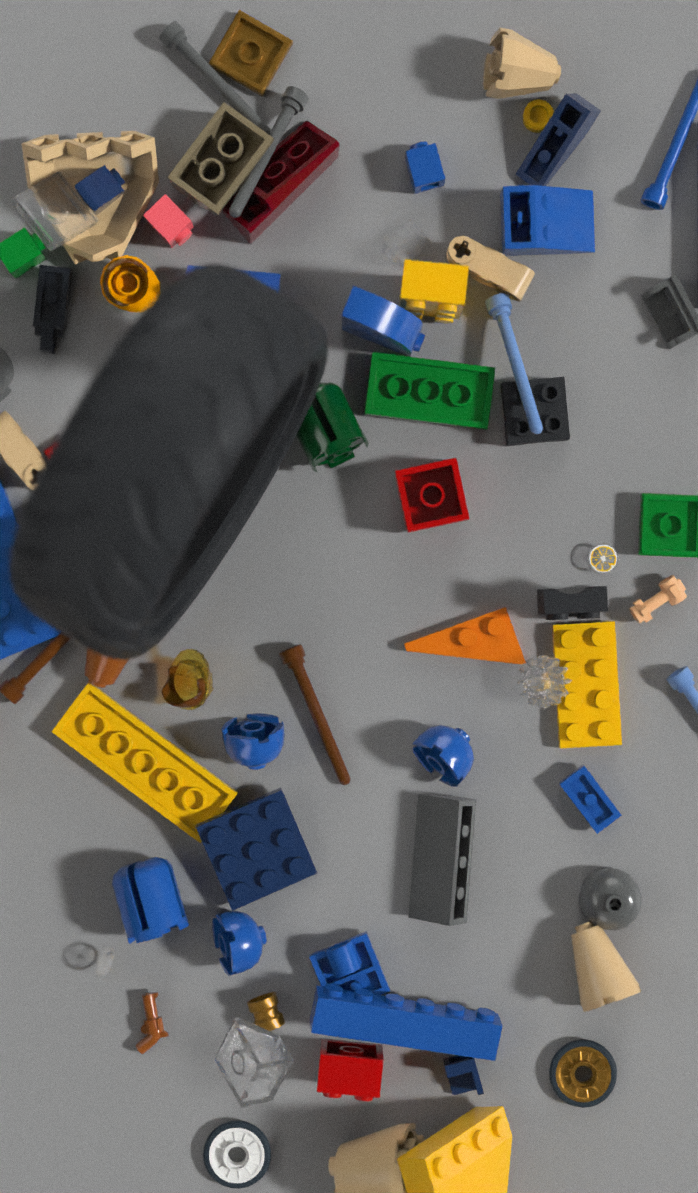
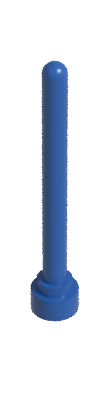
M698 79L655 183H651L650 187L645 188L641 202L652 209L663 210L668 200L666 186L698 111Z

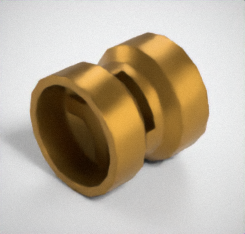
M276 992L265 993L247 1001L249 1012L253 1013L255 1017L253 1024L256 1033L268 1032L285 1024L283 1013L279 1012L277 1008L279 1001Z

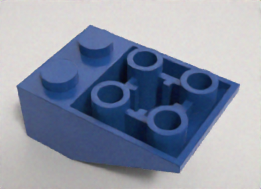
M539 185L503 186L500 193L503 255L595 253L593 190Z

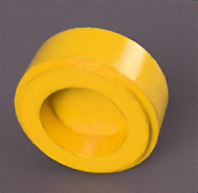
M533 100L524 109L522 115L523 123L529 131L541 133L553 115L554 110L545 100Z

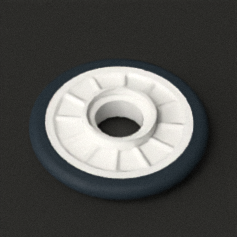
M235 1120L219 1125L210 1133L204 1145L203 1159L208 1173L216 1182L229 1188H246L258 1182L266 1173L270 1165L271 1149L265 1134L258 1127L246 1121ZM233 1147H240L245 1151L246 1157L241 1162H234L229 1158V1150Z

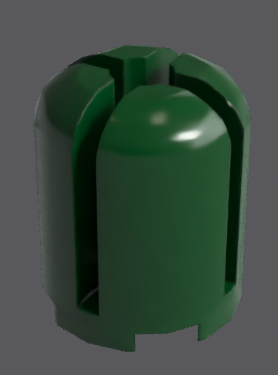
M320 382L315 398L336 440L330 442L312 404L296 434L308 458V462L315 472H317L315 466L328 463L330 469L354 458L353 451L363 443L366 448L369 445L342 389L332 382Z

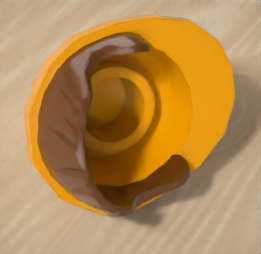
M129 255L116 257L103 268L100 278L102 294L110 304L119 309L142 313L160 294V282L155 273L137 257Z

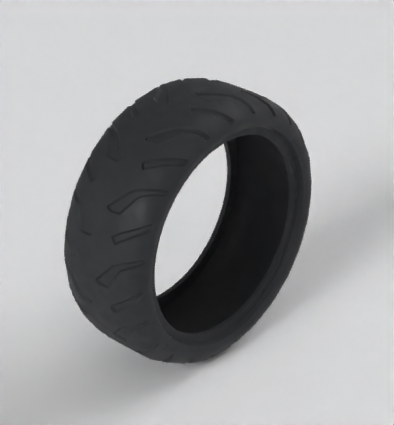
M207 264L196 267L173 281L131 325L104 361L69 416L33 485L18 523L9 564L12 589L19 600L38 618L99 655L112 659L129 660L139 657L155 647L187 611L231 548L273 479L302 425L322 380L328 358V339L325 330L318 320L299 304L240 269L222 264Z

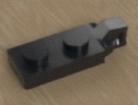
M39 266L33 327L35 328V336H41L39 350L42 353L55 354L57 338H63L64 331H66L72 278L71 268Z

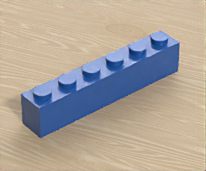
M335 984L316 985L310 1015L311 1033L492 1061L496 1060L503 1027L498 1013L488 1008L472 1010L465 1009L464 1006L456 1003H448L447 1006L435 1004L433 1001L425 998H419L417 1001L404 999V997L398 994L376 995L366 989H356L355 991L343 990L342 987Z

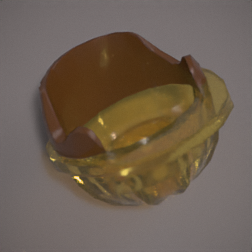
M186 649L181 651L174 659L171 667L168 669L167 682L161 691L164 700L168 704L180 707L181 709L195 710L204 705L214 689L213 674L210 672L209 663L201 652L195 649Z

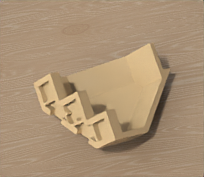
M121 131V137L105 138L103 137V132L77 133L76 138L59 140V134H48L21 143L28 190L74 264L76 265L85 260L91 262L102 261L105 258L112 260L122 256L159 184L155 137L137 131ZM105 165L109 171L115 168L126 182L122 185L125 193L96 216L76 192L74 186Z

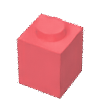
M166 194L143 215L146 222L171 248L176 244L181 246L192 235L191 230L194 228L192 221Z

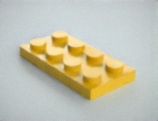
M615 621L552 625L559 748L622 745Z

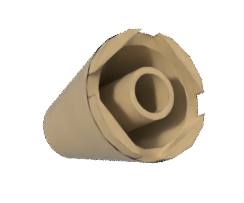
M591 921L576 926L577 933L572 934L571 939L580 1004L583 1012L640 993L639 983L605 931L598 925L594 926Z

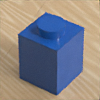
M424 141L411 145L410 150L405 152V162L414 194L443 187L445 175L436 143L428 145Z

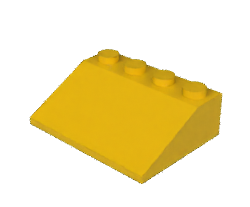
M474 1107L397 1158L407 1193H507L512 1134L504 1107Z

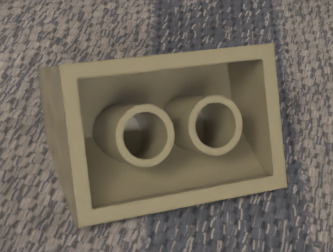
M223 102L167 178L173 188L196 205L219 215L273 143L274 138Z

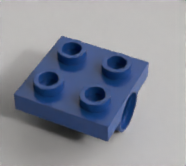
M367 931L309 955L321 986L335 984L342 987L343 990L350 991L366 989L376 995H382L390 991Z

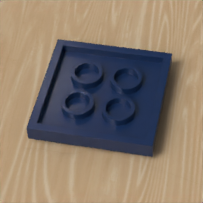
M281 787L195 825L232 911L317 874V870Z

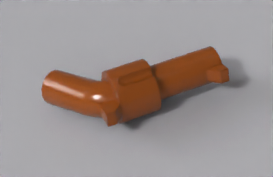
M158 992L142 995L146 1019L143 1020L144 1024L141 1026V1032L147 1035L135 1045L141 1054L147 1052L160 1038L169 1036L168 1032L164 1030L162 1016H158L155 998L159 995Z

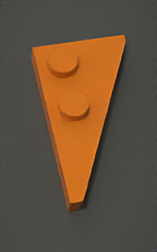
M506 607L404 643L406 651L521 665L526 663Z

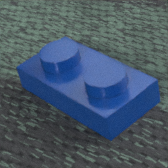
M584 765L559 782V785L597 834L622 816Z

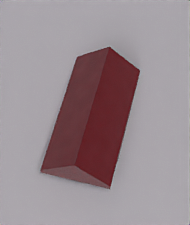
M306 120L277 145L241 215L234 218L229 214V209L237 193L232 196L223 208V214L251 245L338 158L339 142Z

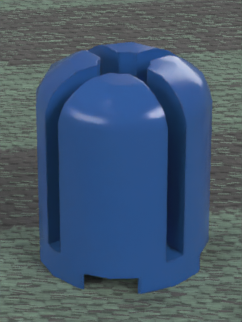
M152 857L145 859V861H137L121 867L113 875L112 886L129 944L135 940L136 943L162 937L163 934L170 932L171 928L178 927L179 930H182L189 926L172 864L167 859Z

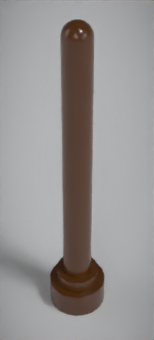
M63 633L56 636L17 677L13 676L10 680L6 679L0 685V692L12 703L17 704L25 696L23 693L27 689L25 686L71 638Z
M298 644L278 654L283 665L286 664L288 669H292L339 783L341 785H348L351 781L350 775L303 663H305L304 656L306 654L302 645Z

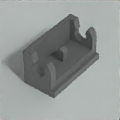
M676 274L641 294L669 349L698 335V314Z

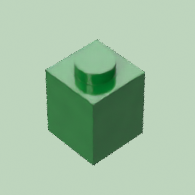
M24 227L0 242V259L9 273L17 279L46 260L42 252L46 246L36 232L31 235Z

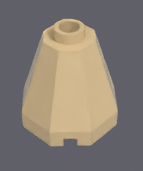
M499 27L492 36L489 45L494 46L495 49L492 54L487 53L484 63L483 88L487 90L485 93L486 97L501 99L548 91L553 84L558 83L561 75V65H558L555 55L515 31Z

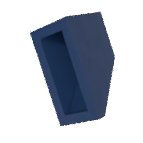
M104 165L78 182L74 187L76 192L97 216L125 193L122 185L126 182L115 168L109 171Z

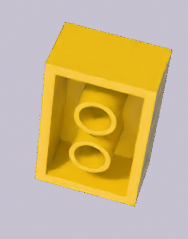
M405 259L399 306L420 320L423 319V316L435 317V322L446 324L453 323L454 319L459 320L465 306L469 266Z

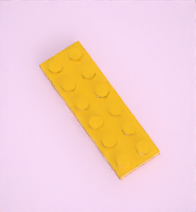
M89 682L51 731L199 843L202 841L195 825L223 813L238 794L237 791Z

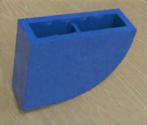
M353 286L341 315L342 330L405 356L411 357L413 350L419 352L426 336L420 333L423 326L422 321L404 308L371 292Z

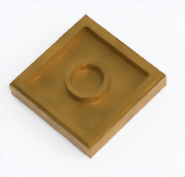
M239 10L208 64L213 69L263 97L293 45V40Z

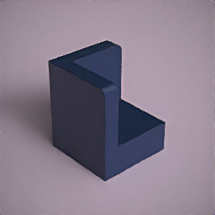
M459 1055L443 1058L446 1075L453 1095L477 1090L478 1095L484 1094L475 1058Z

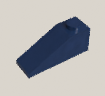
M577 93L565 94L517 170L516 175L529 185L546 186L584 139L601 110Z

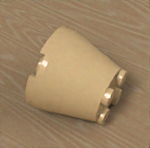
M416 1123L397 1124L342 1143L337 1149L336 1156L329 1158V1173L331 1176H334L335 1181L334 1193H407L397 1158L425 1140L423 1135H417L415 1131Z

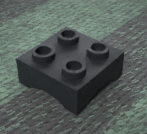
M564 377L528 380L543 426L540 434H533L530 430L516 381L502 382L500 388L506 447L568 441L570 439Z
M607 586L587 587L575 594H566L556 589H537L538 614H546V620H568V613H577V619L600 618V612L608 611Z

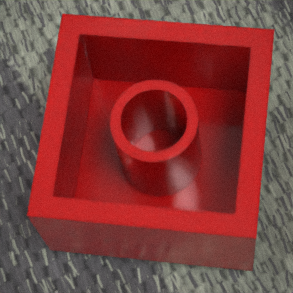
M457 458L405 468L394 472L407 534L464 522L470 519Z
M321 1039L317 1092L323 1093V1096L327 1098H341L342 1095H352L354 1099L359 1101H372L373 1098H380L384 1061L383 1045Z

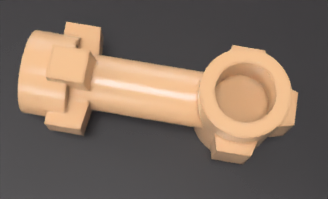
M674 575L668 576L658 584L661 589L660 592L645 602H642L641 599L634 601L633 606L629 608L633 618L639 624L643 621L647 623L653 619L650 613L667 601H669L671 606L683 601L687 595L684 592L686 588L680 579H676Z

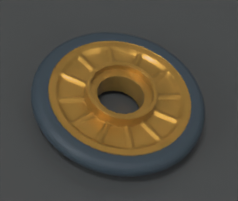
M581 1039L565 1044L556 1052L550 1064L549 1078L554 1092L561 1100L575 1107L586 1108L598 1105L611 1094L617 1080V1067L614 1058L604 1046L591 1040ZM580 1066H588L592 1071L591 1077L586 1081H578L575 1078V1070Z

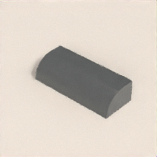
M418 794L408 918L447 926L467 923L476 799L449 795Z

